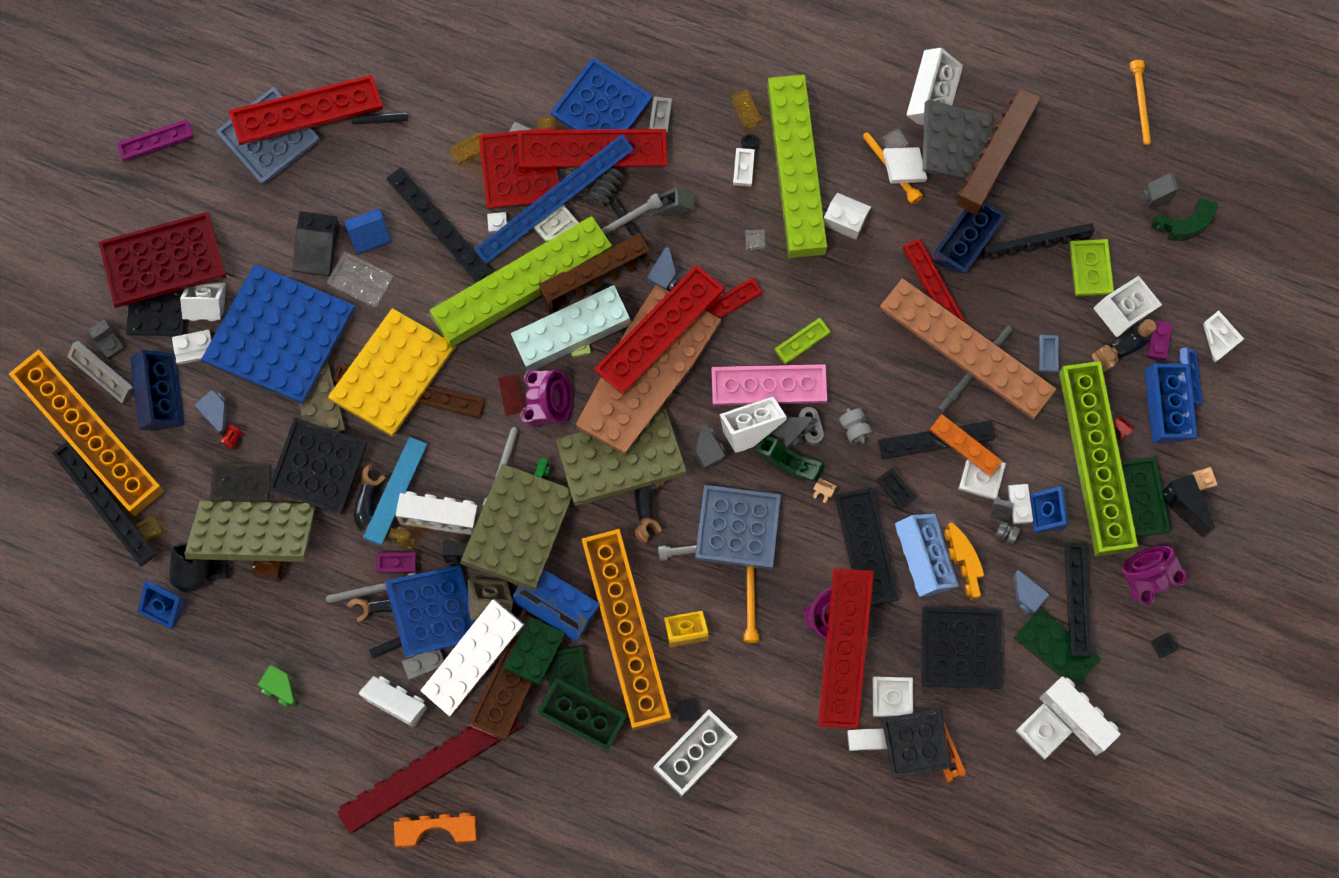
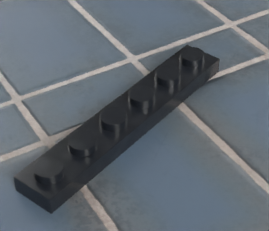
M1093 223L987 245L981 253L983 259L995 260L1006 254L1007 256H1013L1020 251L1032 252L1039 247L1050 248L1054 244L1061 243L1064 245L1076 239L1080 241L1087 240L1092 236L1095 229Z
M991 420L958 426L978 443L995 440ZM931 431L880 439L878 441L882 460L951 448Z
M1066 543L1064 546L1070 658L1089 659L1091 657L1086 544Z

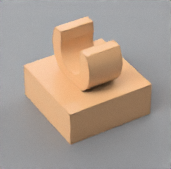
M1211 467L1192 473L1200 491L1218 485Z
M819 478L814 487L816 491L813 497L816 499L818 494L822 493L824 495L823 502L825 503L833 495L837 486Z

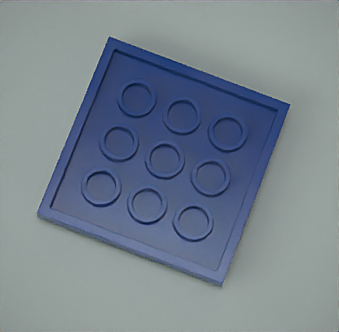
M592 58L551 111V116L572 130L630 129L652 101L653 95L597 59Z
M460 565L391 579L385 582L405 658L455 647L475 623V620H470L468 591Z

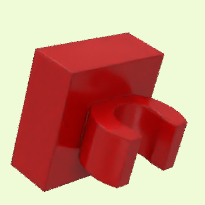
M1121 416L1113 423L1114 430L1121 432L1118 440H1122L1125 434L1128 436L1135 428Z

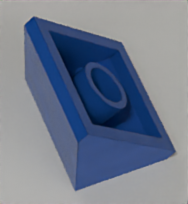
M379 208L344 221L357 255L392 242Z
M1063 486L1030 494L1034 532L1064 530L1068 525Z
M146 581L137 612L172 629L187 603L171 592Z

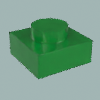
M540 458L535 476L543 479L549 476L551 467L547 459Z

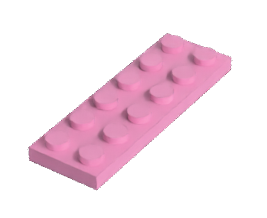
M826 364L711 368L713 406L749 405L770 397H774L778 404L827 403Z

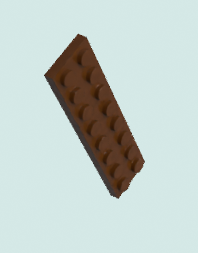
M524 609L518 618L525 625L529 617L543 622ZM525 625L502 652L469 722L470 727L503 741H506L532 683L503 670Z

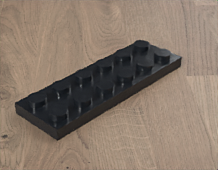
M868 488L835 495L834 499L851 569L874 572L870 606L898 601L897 588L873 489Z

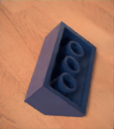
M984 201L977 215L964 210L935 250L932 261L947 271L966 274L1005 219L1006 214Z
M141 350L131 356L130 362L139 430L157 431L183 426L184 418L175 353Z

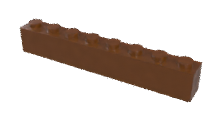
M1020 89L1018 94H1013L1009 102L1011 107L1005 108L1002 117H1004L1003 121L999 120L994 129L997 132L995 134L991 133L987 141L989 144L988 148L984 146L980 153L981 160H976L972 168L974 173L968 174L964 182L967 184L966 187H961L959 190L957 206L975 215L978 214L1032 117L1040 97L1023 89Z

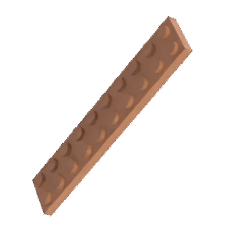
M903 278L880 305V310L1033 420L1056 391L1055 387Z

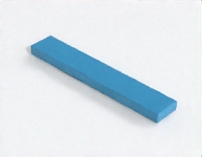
M409 436L364 534V540L382 546L396 515L400 493H406L426 449V443Z

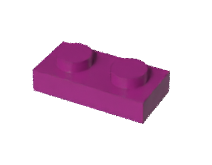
M1153 320L1156 324V329L1152 332V337L1149 339L1147 358L1166 361L1172 323Z
M416 552L377 553L376 572H416L417 554Z

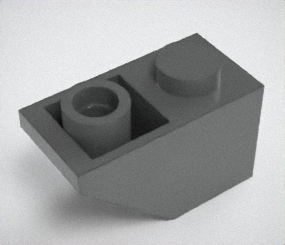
M788 417L772 433L787 448H796L803 441L802 437L806 433L809 434L815 428L814 424L818 420L813 417Z
M706 424L702 425L695 450V457L704 472L722 463L725 460L724 454H726L722 444H717L715 432L712 428L708 429Z

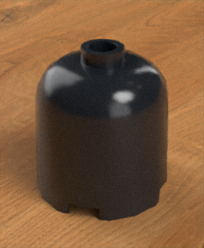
M180 543L174 545L171 551L169 581L181 592L190 593L200 589L205 584L210 560L186 559L185 550L187 543Z

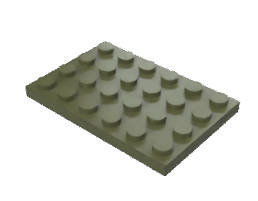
M666 408L659 410L653 416L649 425L643 429L635 443L633 442L625 455L585 432L555 439L575 506L687 475Z
M501 464L460 564L535 591L572 499L570 488Z
M200 501L185 550V558L305 562L316 506L307 503Z

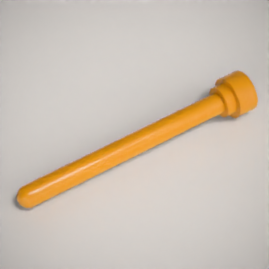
M1134 60L1130 62V71L1135 75L1143 143L1150 145L1151 138L1142 77L1145 63L1144 60Z
M864 133L863 138L886 166L883 150L869 133ZM900 183L907 192V200L911 205L916 204L922 199L923 194L919 189L912 188L909 183Z
M747 567V629L743 634L745 643L759 642V633L755 629L754 567Z

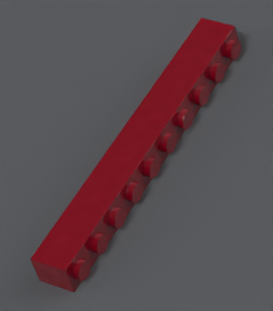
M516 718L508 737L523 728L518 718ZM469 726L460 732L461 735L457 738L451 737L444 741V746L437 749L435 747L426 753L427 756L423 759L417 758L410 762V767L404 771L399 769L394 772L391 779L379 781L370 792L367 790L357 795V800L352 803L348 801L339 807L341 810L337 811V814L348 833L353 834L502 740Z

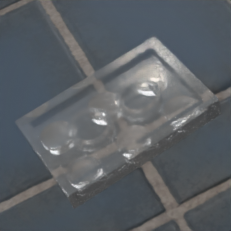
M344 252L326 283L328 286L377 310L395 277L368 262Z

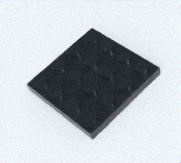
M294 417L268 490L342 515L368 442Z
M922 607L921 686L1001 689V610Z

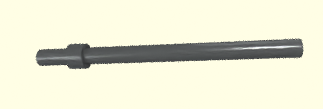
M1007 326L993 344L1000 347L1014 331L1013 328ZM967 373L953 391L950 390L947 393L946 399L937 409L944 413L951 403L957 401L958 395L974 377Z

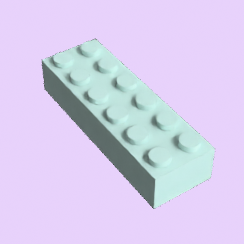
M613 285L512 332L511 335L529 371L540 368L576 351L578 348L587 346L629 326L632 322Z

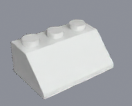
M373 676L359 692V695L370 704L415 728L427 708L423 704L424 700L416 695L413 698L406 695L407 691L400 686L396 688L390 686V681L381 676L379 679Z

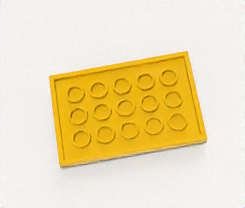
M392 308L330 393L328 399L393 437L450 357L456 345L451 348L445 338Z

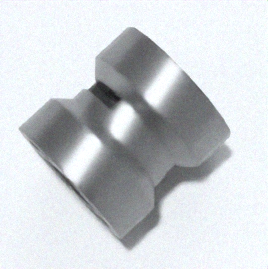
M1002 521L994 538L999 541L1004 540L1007 545L1013 546L1020 529L1010 527L1008 523Z

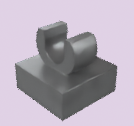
M998 496L993 502L989 517L1009 521L1014 503L1010 499L1007 501L1001 500Z

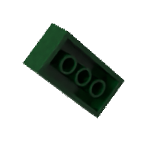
M557 675L537 710V714L607 751L627 716L626 711Z

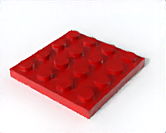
M553 127L532 130H553ZM517 131L479 135L487 209L531 205L559 183L557 168L519 169Z

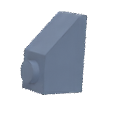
M666 247L647 276V284L652 287L657 285L669 291V289L672 290L675 287L677 280L669 248Z
M211 390L195 404V407L222 436H225L228 408L225 402L227 400L220 393L215 394Z
M1019 570L1013 575L1016 604L1019 605V609L1023 613L1033 615L1049 594Z

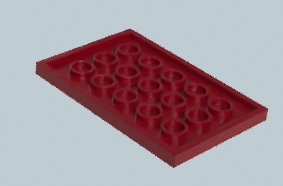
M209 212L98 241L115 308L226 278Z

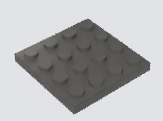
M927 100L924 103L922 171L965 181L969 173H974L972 168L976 160H981L980 153L984 146L987 148L989 146L987 141L992 133V115Z

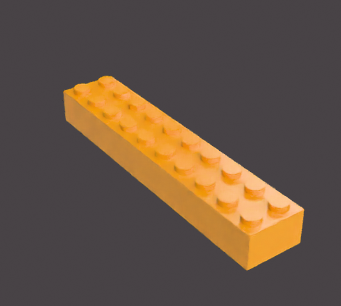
M39 349L9 373L13 380L132 515H138L165 492Z
M620 529L583 538L582 544L632 731L671 721Z

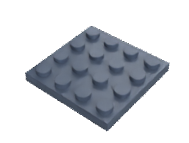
M272 87L252 104L280 98L282 95ZM231 120L216 130L217 135L262 186L320 142V138L311 128L239 146Z
M704 485L695 560L772 570L781 495Z

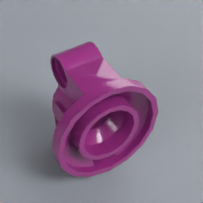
M529 370L524 377V381L529 385L526 393L527 407L521 412L522 421L533 427H540L544 424H558L568 420L573 406V392L567 375L560 370Z
M1155 546L1140 551L1127 559L1122 565L1123 575L1130 588V597L1143 605L1151 604L1154 601L1155 594L1166 590L1171 584L1181 586L1187 581L1186 571L1181 568L1174 550L1169 546Z
M831 588L818 594L812 605L802 610L808 629H813L825 640L828 618L825 612L830 604Z

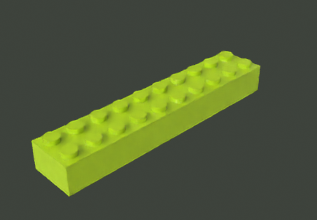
M805 75L768 78L767 89L788 258L825 255L827 243Z
M591 216L430 309L431 318L452 348L541 296L540 283L563 271L566 273L611 250L612 245Z
M1101 361L1063 366L1059 376L1095 557L1133 552L1138 547Z

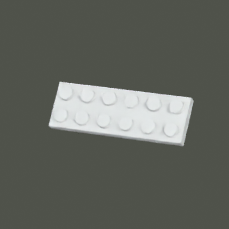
M493 599L424 685L421 692L447 715L452 716L525 624L496 599Z

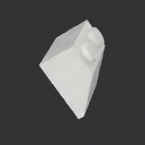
M837 193L824 216V227L857 240L871 207Z
M208 282L186 288L180 298L182 319H189L190 321H197L199 319H207L208 321L220 320L224 312L226 283Z

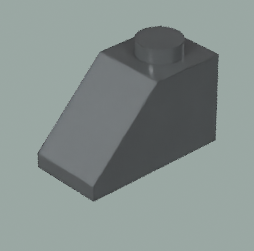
M1169 173L1146 185L1142 195L1144 202H1147L1148 208L1169 204L1178 191L1174 173Z
M676 187L658 195L664 206L659 209H652V216L682 215L694 210L693 192Z

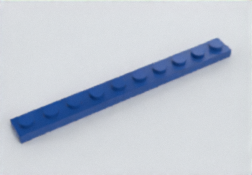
M621 134L474 248L475 251L487 264L633 150L632 146Z

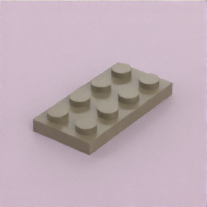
M327 360L303 405L299 403V407L304 421L344 433L346 430L340 406L328 399L335 386Z

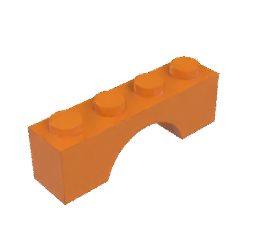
M460 813L459 817L452 818L451 814L439 815V819H431V816H420L419 820L411 821V817L399 818V822H394L396 848L417 847L421 837L433 829H444L450 832L456 843L478 842L476 817L471 816V813Z

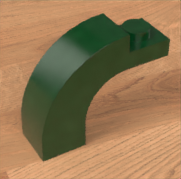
M1200 198L1195 205L1193 216L1185 220H1175L1156 214L1151 228L1161 233L1168 232L1167 240L1184 241L1192 239L1207 228L1216 213L1218 203Z
M766 436L755 449V452L767 463L804 482L809 480L817 483L825 468L823 463L792 452L779 439Z

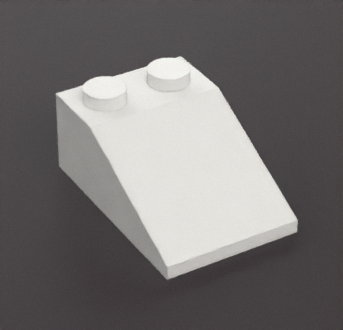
M1137 276L1106 296L1093 309L1113 334L1118 337L1154 312L1162 304L1143 280Z
M774 397L720 414L723 433L735 453L754 447L787 420L786 415Z

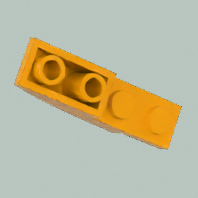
M949 523L946 530H944L946 541L950 542L951 548L948 549L950 560H954V565H963L960 566V571L967 583L964 585L966 596L970 597V601L978 600L981 594L977 580H981L984 577L981 563L967 537L955 524Z

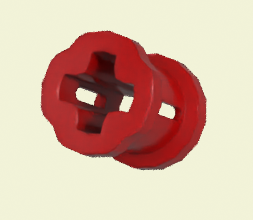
M228 425V431L219 442L234 450L237 440L244 433L238 428Z

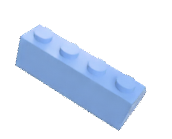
M935 514L911 515L895 523L897 535L900 538L903 553L906 556L909 571L912 574L919 597L931 596L960 587Z

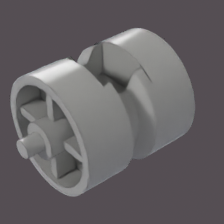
M846 409L847 413L842 415L839 421L843 428L848 429L846 436L851 444L859 441L862 444L865 443L864 439L871 436L873 432L869 424L863 423L865 415L862 409Z

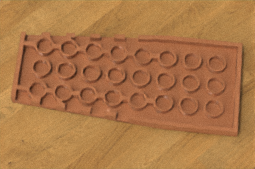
M655 285L632 320V323L628 326L621 341L669 291ZM704 311L624 395L619 393L603 378H600L576 423V428L622 454H627V450L633 442H636L640 433L649 425L653 416L659 412L666 399H669L676 386H679L692 369L720 325L721 319Z

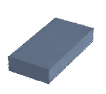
M1039 335V373L1058 374L1059 336Z

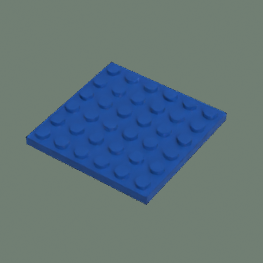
M254 264L201 360L208 365L303 405L356 309L355 305Z

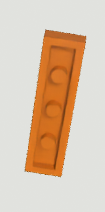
M942 414L929 429V431L989 477L994 474L1003 462Z

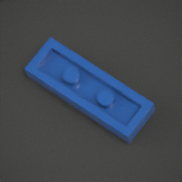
M1188 347L1181 348L1180 363L1189 364L1194 406L1203 405L1197 351Z

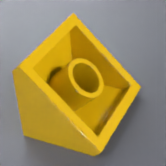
M703 611L664 618L670 648L708 641L709 635Z

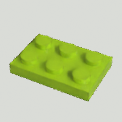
M1108 239L1070 241L1069 247L1075 297L1109 295L1114 292Z

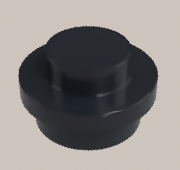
M746 134L741 139V146L743 149L756 150L759 147V139L754 134Z

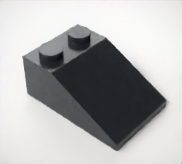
M299 212L292 268L294 272L330 276L340 227L337 216Z
M1194 474L1173 480L1163 489L1165 503H1168L1170 509L1202 538L1215 529Z

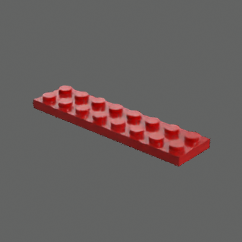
M368 75L228 111L240 146L382 110L383 105L373 76Z
M666 129L518 130L519 169L579 168L621 134H623L633 150L612 167H667Z
M695 265L594 368V372L624 395L725 291V287Z
M833 568L818 726L858 729L873 571Z

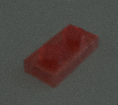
M517 374L498 378L505 415L521 413L524 407Z

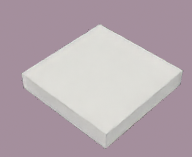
M919 147L884 149L883 155L890 183L926 182L927 176L926 172L922 171L923 160Z
M966 460L958 490L995 500L999 492L1006 463L1002 462L994 474L989 477Z
M873 677V717L889 718L913 713V678Z
M1045 703L1016 730L1044 760L1073 732Z

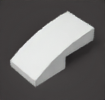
M884 729L847 731L849 751L887 749Z

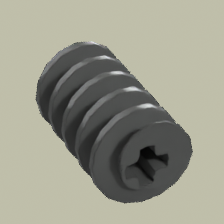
M610 167L594 182L595 186L591 187V192L587 194V198L600 207H604L603 203L609 204L610 200L607 197H614V194L610 191H617L614 184L620 185L621 182L618 178L624 179V175L616 168Z

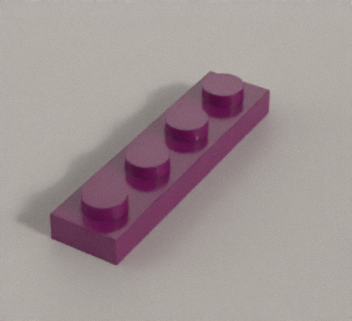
M188 119L118 142L117 146L121 158L125 162L194 138Z

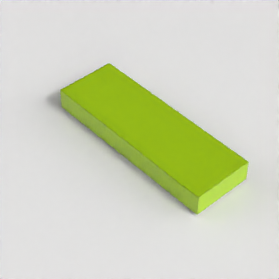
M818 318L776 347L774 351L781 361L787 365L830 335L831 331L822 319Z

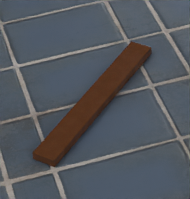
M338 364L333 382L338 384L350 366ZM428 386L417 404L480 419L485 399Z

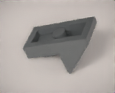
M105 320L89 329L93 339L98 343L109 360L125 350Z

